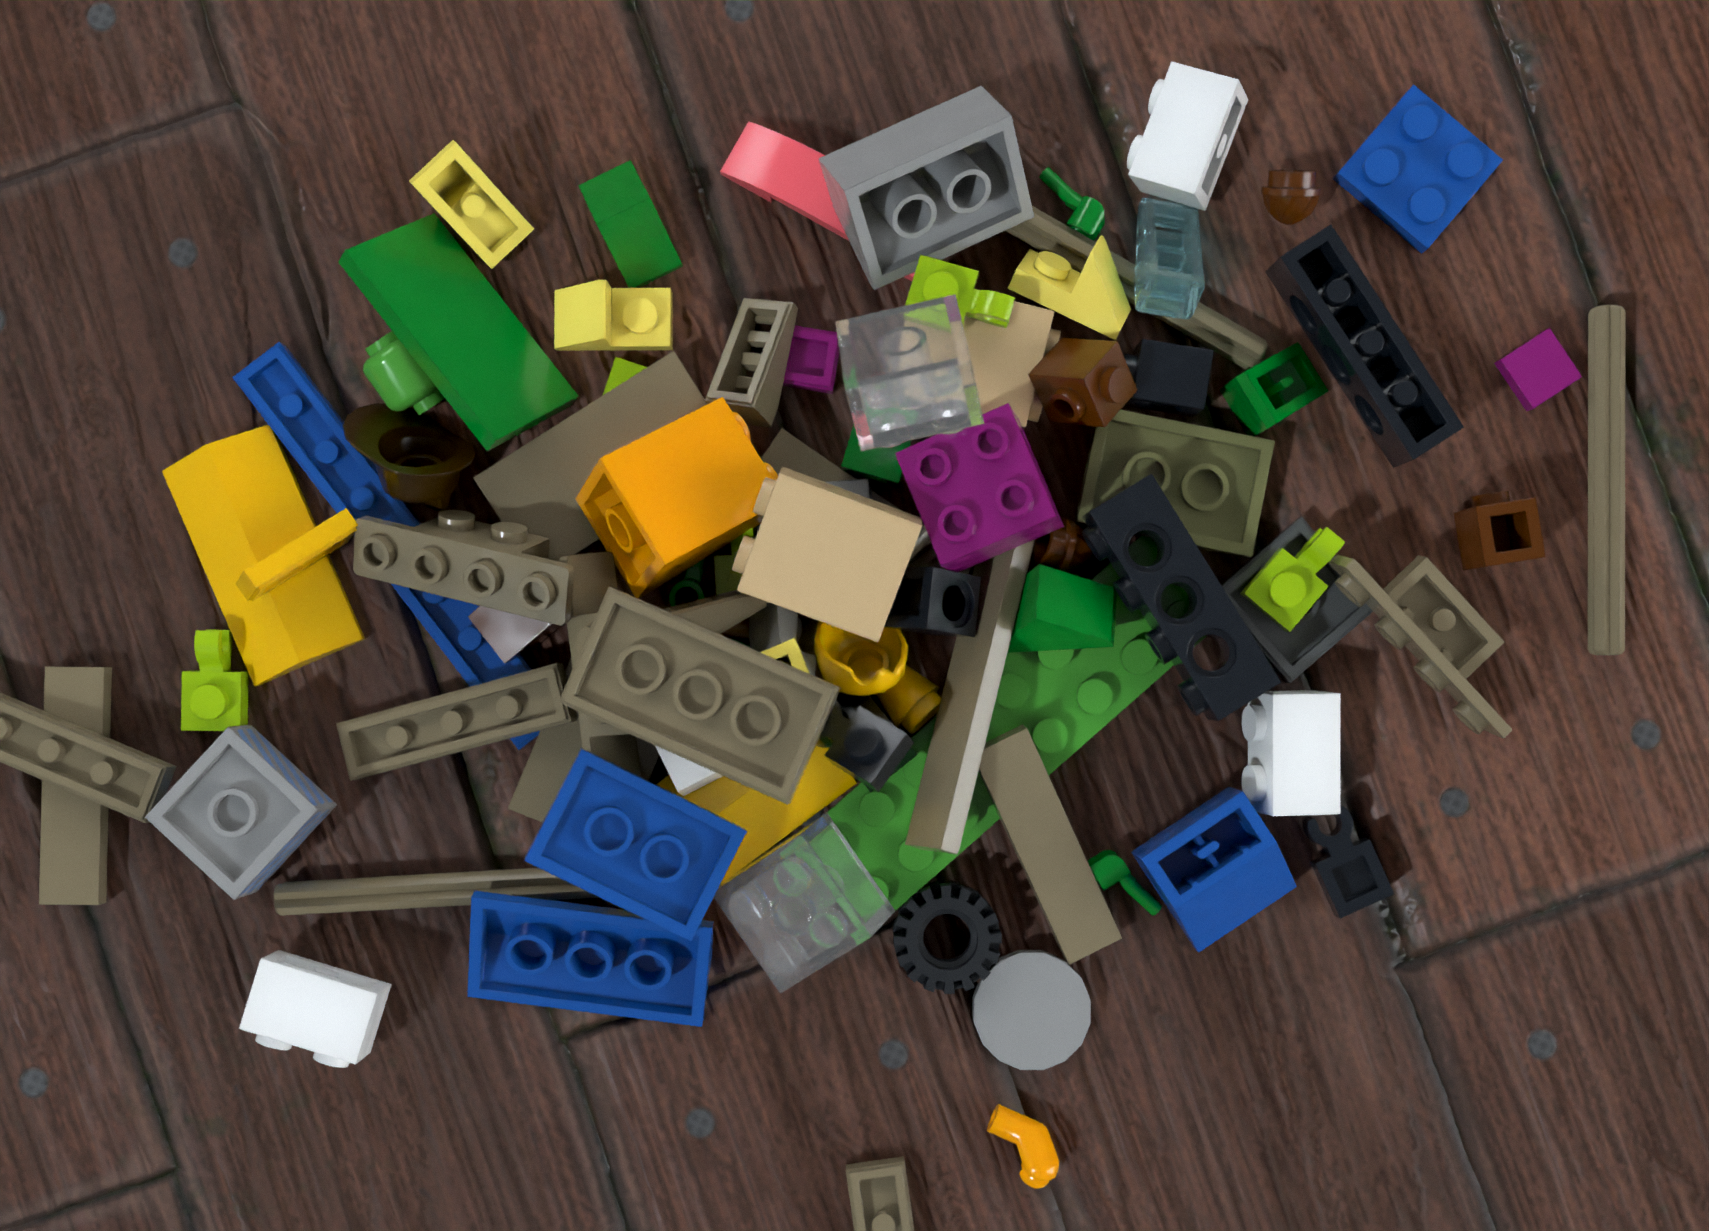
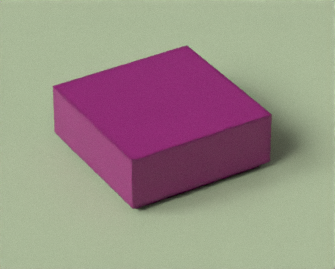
M795 326L783 386L833 394L842 333Z
M1550 328L1540 332L1494 363L1526 412L1536 408L1582 377Z

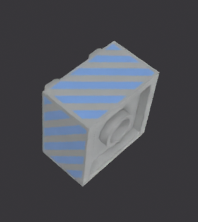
M252 725L227 727L145 818L233 900L256 893L337 804Z

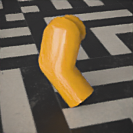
M997 1104L990 1117L987 1132L1017 1145L1022 1161V1170L1019 1172V1175L1026 1185L1035 1189L1047 1186L1049 1181L1056 1177L1059 1169V1158L1047 1127L1037 1120Z

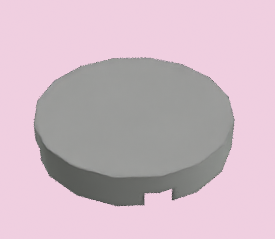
M1017 950L1000 957L997 964L993 963L990 967V975L984 981L981 978L980 982H978L973 994V1022L982 1044L1000 1062L1019 1070H1045L1065 1062L1082 1045L1091 1024V999L1082 978L1065 960L1044 950Z

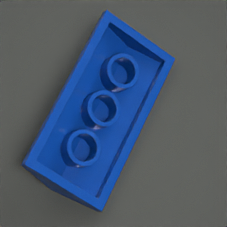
M474 890L471 897L467 997L702 1027L712 959L714 921L702 920L692 941H689L627 910Z

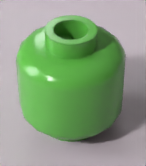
M393 331L365 349L370 357L363 365V373L390 410L396 412L404 411L413 406L418 415H421L445 399Z

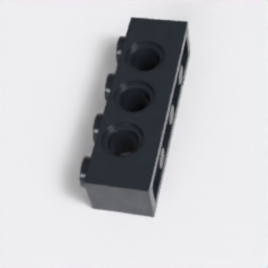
M1331 224L1279 257L1265 271L1393 468L1413 461L1464 428Z
M1152 473L1082 516L1088 526L1081 531L1085 542L1100 562L1108 558L1120 577V579L1113 582L1116 592L1131 613L1138 609L1141 611L1152 629L1145 634L1151 649L1164 665L1172 661L1183 679V682L1177 685V689L1195 716L1204 713L1207 720L1220 721L1281 683ZM1135 534H1145L1151 537L1157 546V557L1153 564L1148 567L1138 565L1129 555V542ZM1170 584L1181 587L1189 599L1186 613L1178 619L1167 615L1161 606L1162 592ZM1204 635L1213 638L1220 648V659L1216 666L1210 670H1204L1199 667L1193 657L1194 645Z

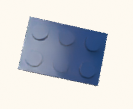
M581 747L528 849L524 861L680 937L692 941L747 830Z

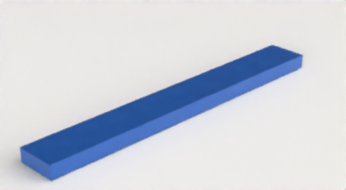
M281 342L276 343L232 377L336 513L347 508L355 521L363 516H370L412 527L422 524L406 502L393 499L385 493L375 463L357 451L345 439L343 431L344 421L284 344ZM391 584L470 687L534 670L524 655L504 664L468 618L479 605ZM540 731L511 738L510 740L518 750H522L538 737Z

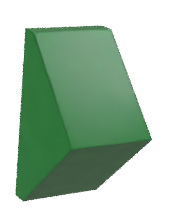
M631 160L578 185L595 223L629 288H640L683 267L658 212Z
M1299 342L1244 371L1220 389L1221 394L1245 433L1254 437L1329 392Z
M1039 564L1026 574L1007 653L1114 647L1117 602L1115 588Z

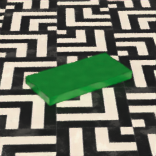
M435 213L348 248L343 252L338 263L486 451L499 446L569 408L579 397Z

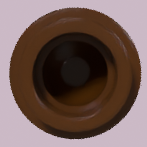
M1293 169L1268 170V185L1261 187V195H1263L1264 205L1268 213L1275 220L1285 225L1296 224L1310 216L1317 205L1319 196H1321V187H1316L1317 171Z
M1062 518L1064 527L1035 539L1032 550V562L1036 566L1041 564L1070 574H1078L1084 565L1088 564L1092 551L1081 533L1084 529L1076 525L1073 520Z

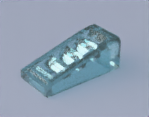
M1141 198L1138 205L1134 281L1135 309L1142 313L1184 320L1189 319L1193 316L1205 289L1198 209L1184 204ZM1156 227L1182 231V234L1158 230Z

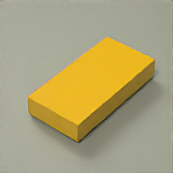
M345 508L245 569L236 582V586L247 601L252 600L253 602L348 543L355 534V531H357L356 527L358 524L348 509Z

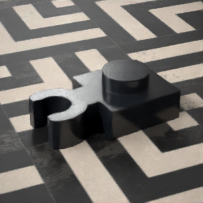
M835 700L830 712V720L824 726L816 746L822 748L830 747L825 753V757L833 765L879 793L914 742L907 733L861 706L858 707L849 719L847 712Z
M1340 805V814H1333L1336 818V827L1331 833L1323 834L1319 829L1317 821L1312 817L1304 818L1302 824L1306 836L1312 842L1321 845L1325 852V855L1310 861L1334 916L1343 918L1394 895V892L1370 839L1361 838L1355 842L1351 841L1353 819L1349 811L1343 805Z

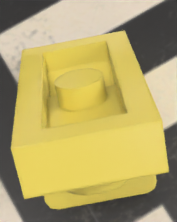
M454 140L409 180L425 200L491 269L534 230L529 222Z
M1102 235L1093 247L1081 273L1071 269V264L1058 254L1048 251L1038 253L1029 249L1016 268L1008 286V289L1114 340L1117 339L1131 311L1107 242Z
M595 280L554 290V349L556 351L673 350V292L671 288H611L607 280Z

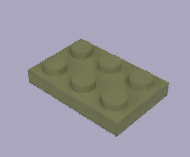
M1120 410L1106 427L1094 426L1075 524L1087 526L1082 516L1152 473L1198 549L1251 558L1275 441ZM1135 534V535H1134V536H1139V537H1140V536L1149 537V536H1147V535H1145V534Z

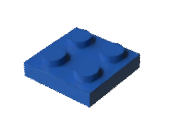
M1413 84L1332 179L1422 254L1444 231L1503 159Z

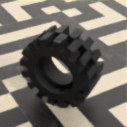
M949 881V883L931 882L928 887L916 892L898 909L899 913L893 925V943L896 957L900 966L905 969L907 976L914 983L916 981L921 983L924 989L934 992L935 989L943 990L944 994H955L954 990L964 988L965 991L975 987L974 983L982 978L984 981L990 975L989 969L993 963L997 964L1000 956L998 951L999 944L1002 943L999 921L987 900L970 886L965 887L955 881ZM953 914L960 917L968 925L970 931L968 946L962 954L955 958H937L924 945V930L927 924L938 915Z

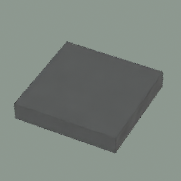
M1302 517L1293 521L1221 584L1268 662L1285 683H1291L1373 612L1366 603L1361 608L1356 606L1338 589L1335 581L1340 575L1331 567L1329 562L1315 574L1329 587L1291 632H1285L1240 594L1278 548H1284L1295 557L1315 533Z

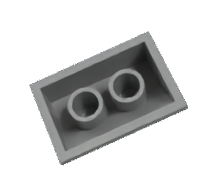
M982 86L818 158L833 208L874 290L915 272L920 254L942 260L1034 218L1012 116Z

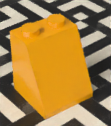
M723 397L601 457L575 498L607 552L613 554L616 567L636 598L648 594L762 522L764 516L753 513V508L764 478L767 477L777 481L778 474L770 464L763 463L750 442L751 436L746 422L738 413L731 411Z

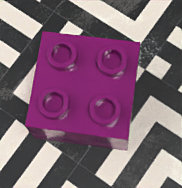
M1009 403L895 453L939 563L946 570L960 572L1064 527L1020 420Z

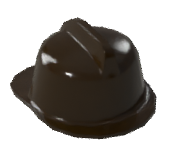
M385 403L370 404L359 407L348 414L343 424L345 439L357 451L375 463L382 488L386 494L393 499L403 502L421 503L436 511H442L447 508L450 495L459 481L460 471L470 465L475 456V451L470 442L453 434L423 413L418 415L415 409L411 407L404 411L396 412L390 410Z

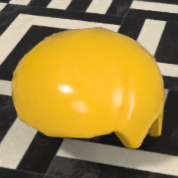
M818 621L814 637V653L825 681L841 687L839 691L841 693L866 696L884 693L898 683L905 674L908 644L900 629L884 627L879 642Z

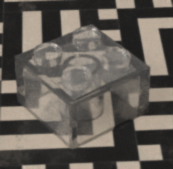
M956 294L835 322L845 391L861 451L878 447H895L905 441L941 433L953 434L967 427L984 424Z
M827 812L742 868L719 886L714 896L716 902L780 994L871 938L895 912V909Z

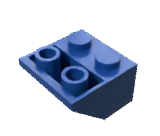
M1231 787L1215 795L1131 851L1198 953L1297 887L1277 841L1242 790Z

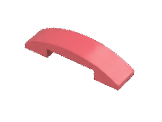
M748 121L723 165L720 174L771 203L773 199L849 241L833 208L818 158L825 155L778 132ZM915 272L904 277L912 281Z

